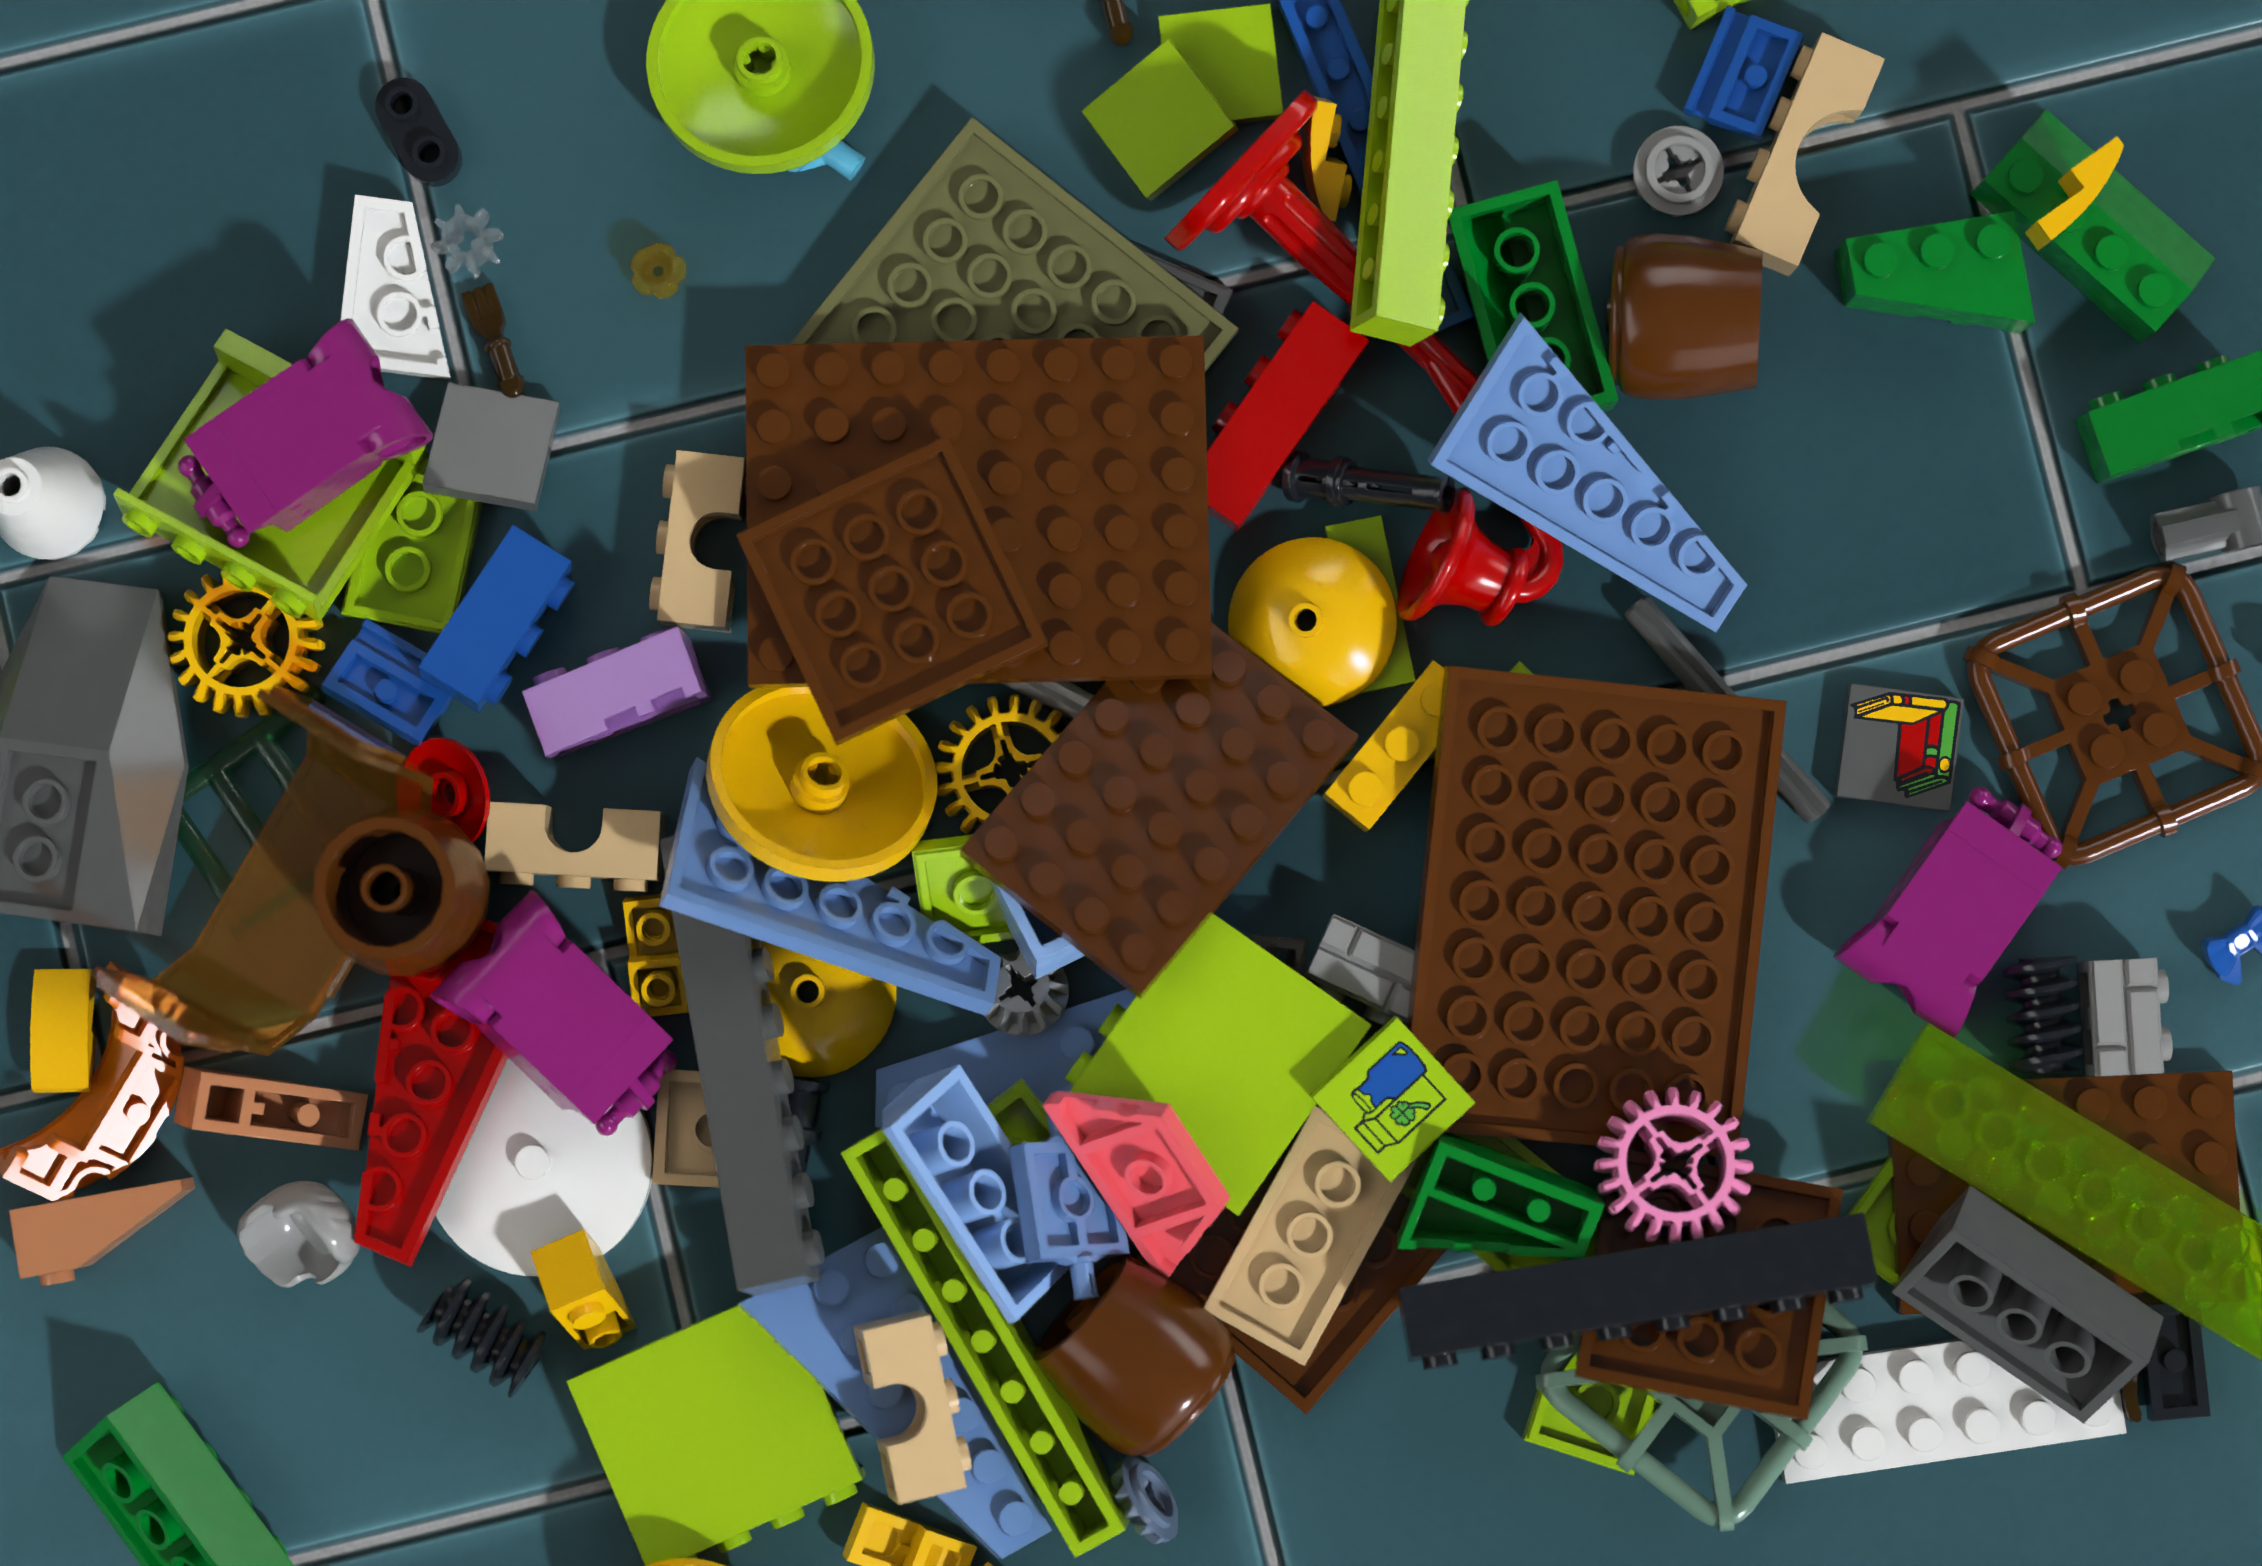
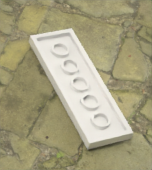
M1959 1338L1864 1352L1855 1375L1811 1432L1810 1436L1813 1438L1811 1444L1805 1451L1799 1449L1782 1471V1482L1789 1484L2125 1434L2127 1432L2120 1390L2083 1424ZM1838 1356L1817 1359L1812 1391ZM1774 1429L1775 1439L1777 1440L1780 1434Z

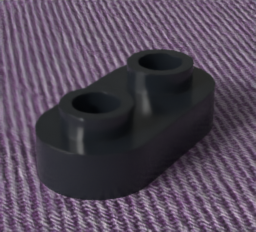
M396 78L386 83L377 94L375 110L380 123L406 169L415 180L426 186L438 187L451 182L461 169L462 151L432 96L420 82L411 78ZM402 97L411 98L413 105L410 111L405 114L395 113L394 105L398 99ZM431 145L439 147L440 155L436 161L432 163L422 161L421 154L426 147Z

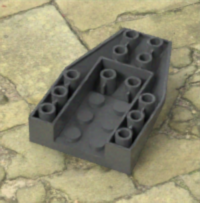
M49 576L0 673L1 914L162 936L189 764L174 667L169 658L172 654L170 641L168 640L162 591L158 589Z

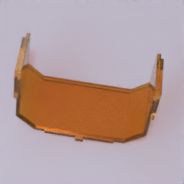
M273 685L270 691L260 688L256 697L308 730L306 756L194 946L154 978L97 966L92 973V976L99 980L96 987L180 1044L231 1053L233 1050L270 1056L315 1020L327 999H334L355 963L347 959L325 934L313 900L315 868L327 844L358 817L388 807L431 811L434 778L427 772L404 760L406 756L315 700Z

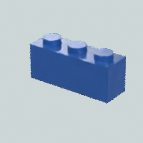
M512 525L418 666L420 678L478 714L487 701L495 706L513 679V676L506 672L517 655L520 654L527 658L540 640L544 629L539 627L538 623L548 608L551 607L558 611L575 585V582L569 579L572 561Z

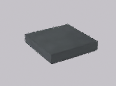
M448 382L422 483L424 492L537 512L560 417V402L523 395L510 398L500 391Z

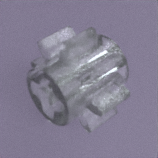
M460 204L455 205L456 216L450 218L447 222L442 219L434 221L442 231V240L435 241L430 246L435 254H451L445 263V268L449 273L454 274L463 265L469 269L475 278H478L480 275L479 266L483 265L487 260L497 264L500 262V259L493 252V242L500 241L504 238V235L498 228L484 229L490 217L485 209L481 208L472 217L467 215ZM471 230L477 238L471 241L472 250L464 252L458 244L464 241L463 232Z

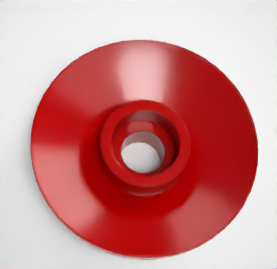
M432 738L423 741L421 746L417 745L408 755L401 774L400 794L403 808L429 810L457 824L474 843L485 828L490 810L489 786L480 762L465 745L451 738Z

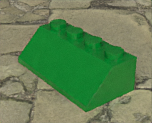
M2046 109L1974 188L1970 195L1992 214L2015 211L2020 239L2137 343H2140L2155 333L2194 290L2216 258L2115 169L2099 194L2084 212L2057 237L2038 251L2025 232L2039 219L2069 199V196L2058 183V180L2071 168L2094 153L2087 144Z
M1558 180L1453 208L1448 221L1487 362L1490 361L1521 312L1603 412L1612 410L1619 399Z
M159 1381L108 1414L62 1456L68 1467L141 1566H294L287 1556V1551L282 1541L269 1532L253 1510L252 1502L248 1495L242 1489L235 1486L219 1464L215 1450L199 1437L185 1418L181 1404L175 1397L166 1392Z

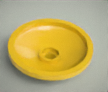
M1321 537L1298 538L1269 549L1259 556L1244 572L1237 583L1230 602L1228 633L1231 638L1323 708L1341 704L1358 696L1381 675L1392 656L1396 644L1398 611L1394 594L1386 577L1375 563L1362 552L1333 539ZM1305 610H1312L1317 618L1316 625L1309 631H1302L1297 623L1298 616Z
M760 940L761 948L766 947L769 951L774 968V979L767 982L771 1003L778 1005L784 1024V1035L778 1037L781 1059L788 1061L793 1076L814 1078L837 1074L857 1065L874 1051L884 1038L892 1022L897 1001V986ZM807 980L815 982L819 988L817 999L811 1003L803 1002L798 996L800 984Z

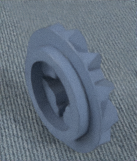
M1127 1456L1114 1464V1474L1111 1476V1483L1117 1491L1115 1500L1121 1504L1124 1510V1518H1129L1135 1532L1139 1535H1144L1146 1540L1153 1545L1160 1542L1166 1543L1176 1537L1178 1533V1508L1175 1498L1161 1474L1153 1466L1135 1456Z

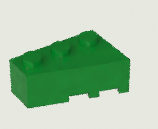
M2015 211L1846 238L1834 251L1844 307L1907 317H1929L1948 320L1952 324L1965 326L1973 324L2003 329L2004 332L2021 334L2035 323Z
M2262 350L2231 361L2228 354L2210 359L2194 366L2197 373L2178 380L2174 372L2162 375L2142 383L2141 386L2144 392L2125 399L2121 390L2088 401L2090 411L2075 419V423L2096 483L2098 484L2262 428Z
M1444 1132L1431 1146L1397 1232V1249L1416 1250V1247L1453 1249V1252L1471 1253L1474 1250L1508 1252L1509 1255L1584 1258L1605 1204L1602 1195L1596 1189L1452 1133Z

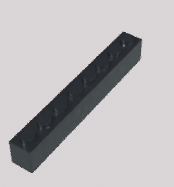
M1864 1213L1399 1287L1397 1298L1408 1362L1422 1360L1423 1370H1434L1458 1365L1457 1355L1480 1351L1482 1361L1516 1356L1515 1345L1538 1342L1540 1352L1572 1347L1574 1346L1573 1336L1596 1332L1597 1342H1607L1632 1337V1326L1654 1323L1655 1333L1689 1328V1317L1712 1314L1714 1324L1748 1318L1747 1308L1769 1304L1771 1314H1781L1806 1309L1805 1298L1827 1295L1829 1305L1859 1301L1864 1299L1863 1289L1872 1287L1878 1283L1865 1215Z

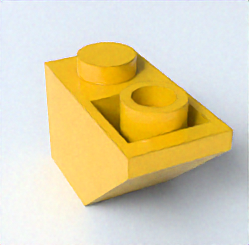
M584 1229L530 1252L550 1312L584 1351L591 1347H608L618 1342L624 1333L637 1328L634 1317L601 1249Z

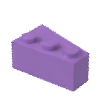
M678 626L665 628L640 639L641 642L622 650L616 647L596 653L587 658L588 664L567 672L565 667H561L534 677L535 686L522 691L545 756L554 760L713 701L690 637Z

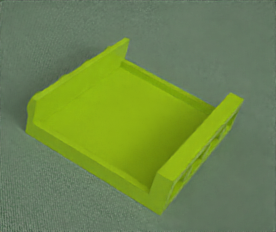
M225 329L213 346L219 360L145 471L130 493L120 488H117L114 492V498L123 515L121 520L130 529L144 537L151 538L156 533L171 541L172 549L194 564L201 565L203 560H206L221 568V575L236 587L250 592L254 586L272 596L270 601L284 613L294 618H300L304 613L321 622L420 470L423 460L429 456L426 445L408 454L384 460L380 467L288 532L274 525L266 526L251 533L249 542L245 546L240 548L231 546L223 529L213 526L207 517L200 518L193 507L196 500L190 493L192 484L178 469V464L182 457L186 455L195 456L184 439L284 371L292 363Z
M1212 914L1141 999L1136 996L1127 1009L1118 1003L1115 1005L1098 1030L1100 1034L1106 1037L1104 1043L1094 1057L1083 1051L1064 1079L1073 1085L1069 1092L1170 1104L1230 1195V1199L1225 1207L1239 1216L1317 1103L1309 1095L1350 1057L1371 1027V1024L1219 917Z
M734 1305L582 1372L566 1381L645 1566L667 1559H698L696 1553L716 1544L720 1553L732 1550L752 1540L749 1532L750 1529L770 1521L773 1530L804 1517L805 1513L802 1506L820 1498L824 1499L826 1506H830L858 1493L855 1483L863 1480L866 1474L863 1466L859 1467L827 1392L792 1355L789 1356L774 1341L775 1339L738 1305Z

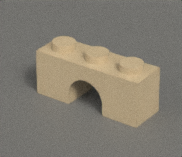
M677 450L675 465L666 464L662 494L663 498L671 499L669 520H660L658 524L656 554L664 555L662 577L652 578L649 609L651 611H658L657 621L663 626H678L680 628L731 633L737 576L729 570L712 569L702 565L697 558L695 545L700 531L707 524L715 520L744 521L747 497L746 458Z
M490 802L484 864L488 872L499 873V884L533 886L534 875L557 876L556 887L590 889L591 878L614 879L613 890L648 892V881L663 882L664 865L659 839L666 838L667 814L661 811L603 808L602 829L597 841L586 850L568 852L555 839L553 833V807L540 804Z
M917 1310L853 1326L864 1383L874 1389L893 1384L907 1385L916 1401V1413L910 1426L898 1435L877 1440L888 1497L900 1505L967 1488L964 1471L971 1470V1457L965 1437L963 1435L956 1437L952 1414L959 1413V1400L953 1380L951 1378L944 1380L940 1357L947 1355V1343L940 1321L932 1322L930 1314Z

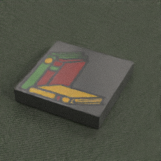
M1854 683L1849 684L1847 687L1834 797L1949 812L1964 699Z

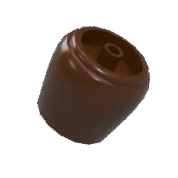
M1664 233L1636 235L1629 238L1625 246L1616 247L1613 258L1611 299H1607L1606 332H1609V367L1614 385H1619L1621 392L1625 395L1649 400L1687 399L1757 388L1763 251L1700 237Z
M388 807L358 817L327 844L315 868L313 900L325 934L347 959L381 975L416 977L449 965L474 943L488 915L490 879L480 850L457 824L429 810Z
M1122 1255L1108 1262L1095 1274L1099 1297L1074 1301V1296L1071 1298L1042 1336L1035 1349L1033 1360L1077 1417L1100 1440L1117 1452L1130 1456L1141 1455L1149 1457L1163 1450L1177 1439L1212 1401L1234 1365L1235 1349L1232 1346L1233 1336L1229 1327L1223 1320L1204 1308L1205 1304L1201 1300L1131 1256Z

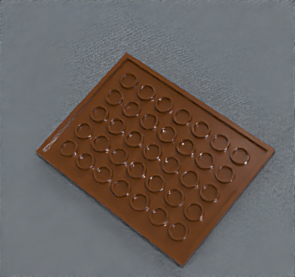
M1204 335L745 345L747 529L944 436H948L1048 642L1047 647L969 684L1212 679ZM747 559L748 685L750 688L808 687Z
M1445 665L1407 1019L1408 1030L1475 1102L1445 1132L1596 1146L1600 1137L1619 1138L1606 1125L1611 1116L1619 1117L1628 1124L1630 1123L1622 1108L1628 1100L1635 1102L1645 1112L1643 1095L1646 1091L1653 1090L1658 1096L1660 1105L1663 1106L1665 1105V1095L1668 1088L1676 1087L1679 1091V1105L1686 1106L1687 1099L1694 1090L1701 1093V1101L1697 1109L1704 1113L1714 1101L1720 1102L1722 1109L1714 1120L1721 1126L1729 1118L1735 1117L1739 1125L1727 1136L1730 1142L1740 1138L1787 701ZM1664 1121L1653 1124L1659 1132L1663 1130L1670 1139L1679 1143H1687L1702 1135L1695 1128L1680 1122ZM1638 1133L1632 1138L1628 1149L1644 1150L1643 1147L1646 1144ZM1714 1148L1705 1154L1706 1156H1717Z

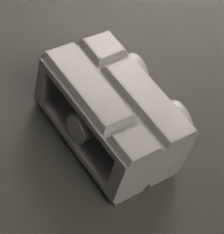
M1333 914L1304 978L1314 982V985L1341 1004H1343L1347 997L1367 1006L1363 1017L1384 1026L1395 1016L1407 1025L1415 951Z
M2157 958L2077 962L2084 1076L2164 1073V1061L2171 1060L2173 1044L2169 1027H2161L2160 1004L2167 1003L2169 982L2166 971L2158 969Z

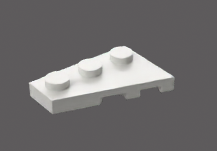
M355 195L340 321L346 318L354 320L377 353L381 372L450 380L413 203Z

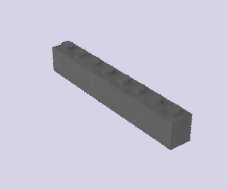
M675 835L659 839L665 876ZM671 910L737 1291L755 1296L821 1281L818 1265L824 1263V1247L819 1232L811 1228L808 1207L814 1205V1191L808 1174L801 1172L798 1150L804 1148V1136L798 1117L796 1115L791 1116L788 1094L794 1091V1080L790 1065L786 1059H781L778 1037L784 1035V1024L778 1005L771 1003L767 982L773 981L774 968L769 951L766 947L761 948L759 939Z

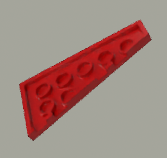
M485 919L474 943L449 965L416 977L390 975L388 991L385 992L374 1077V1081L377 1084L373 1112H370L367 1134L370 1135L366 1171L362 1173L354 1243L409 1267H412L508 1059L480 1031L477 1025L452 1013L430 997V994L462 961L476 960L487 955L498 926L497 923Z

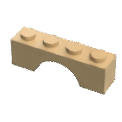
M1823 32L1812 48L1802 45L1789 75L1797 79L1798 82L1790 99L1783 96L1780 97L1767 127L1777 131L1769 151L1762 148L1758 149L1746 176L1747 180L1755 183L1747 202L1739 199L1736 201L1726 223L1724 231L1733 234L1729 244L1762 250V265L1786 276H1790L1798 267L1820 215L1804 197L1797 181L1795 164L1799 145L1807 134L1819 127L1834 123H1854L1866 106L1885 58Z

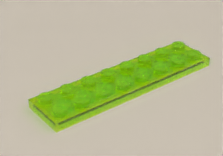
M1924 1023L1866 1122L2262 1362V1225L1930 1023Z

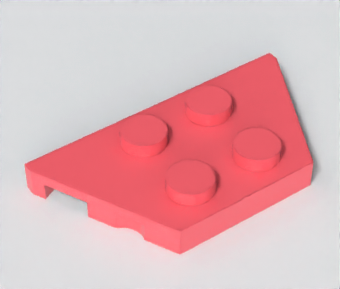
M1066 1091L1051 1093L1042 1105L1149 1267L1164 1277L1169 1278L1184 1256L1198 1242L1203 1232L1221 1213L1230 1199V1195L1170 1104Z

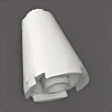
M57 447L34 448L0 460V536L10 547L32 558L58 560L77 554L94 540L100 529L98 526L103 510H105L106 496L100 477L86 460L71 451Z

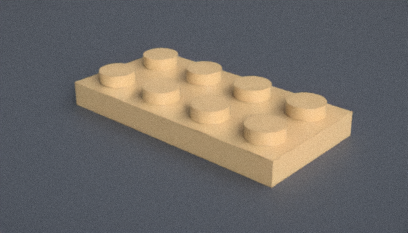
M1315 1106L1301 1127L1205 1302L1204 1308L1215 1317L1305 1366L1415 1166L1416 1161L1409 1164L1394 1180L1389 1182L1322 1109Z

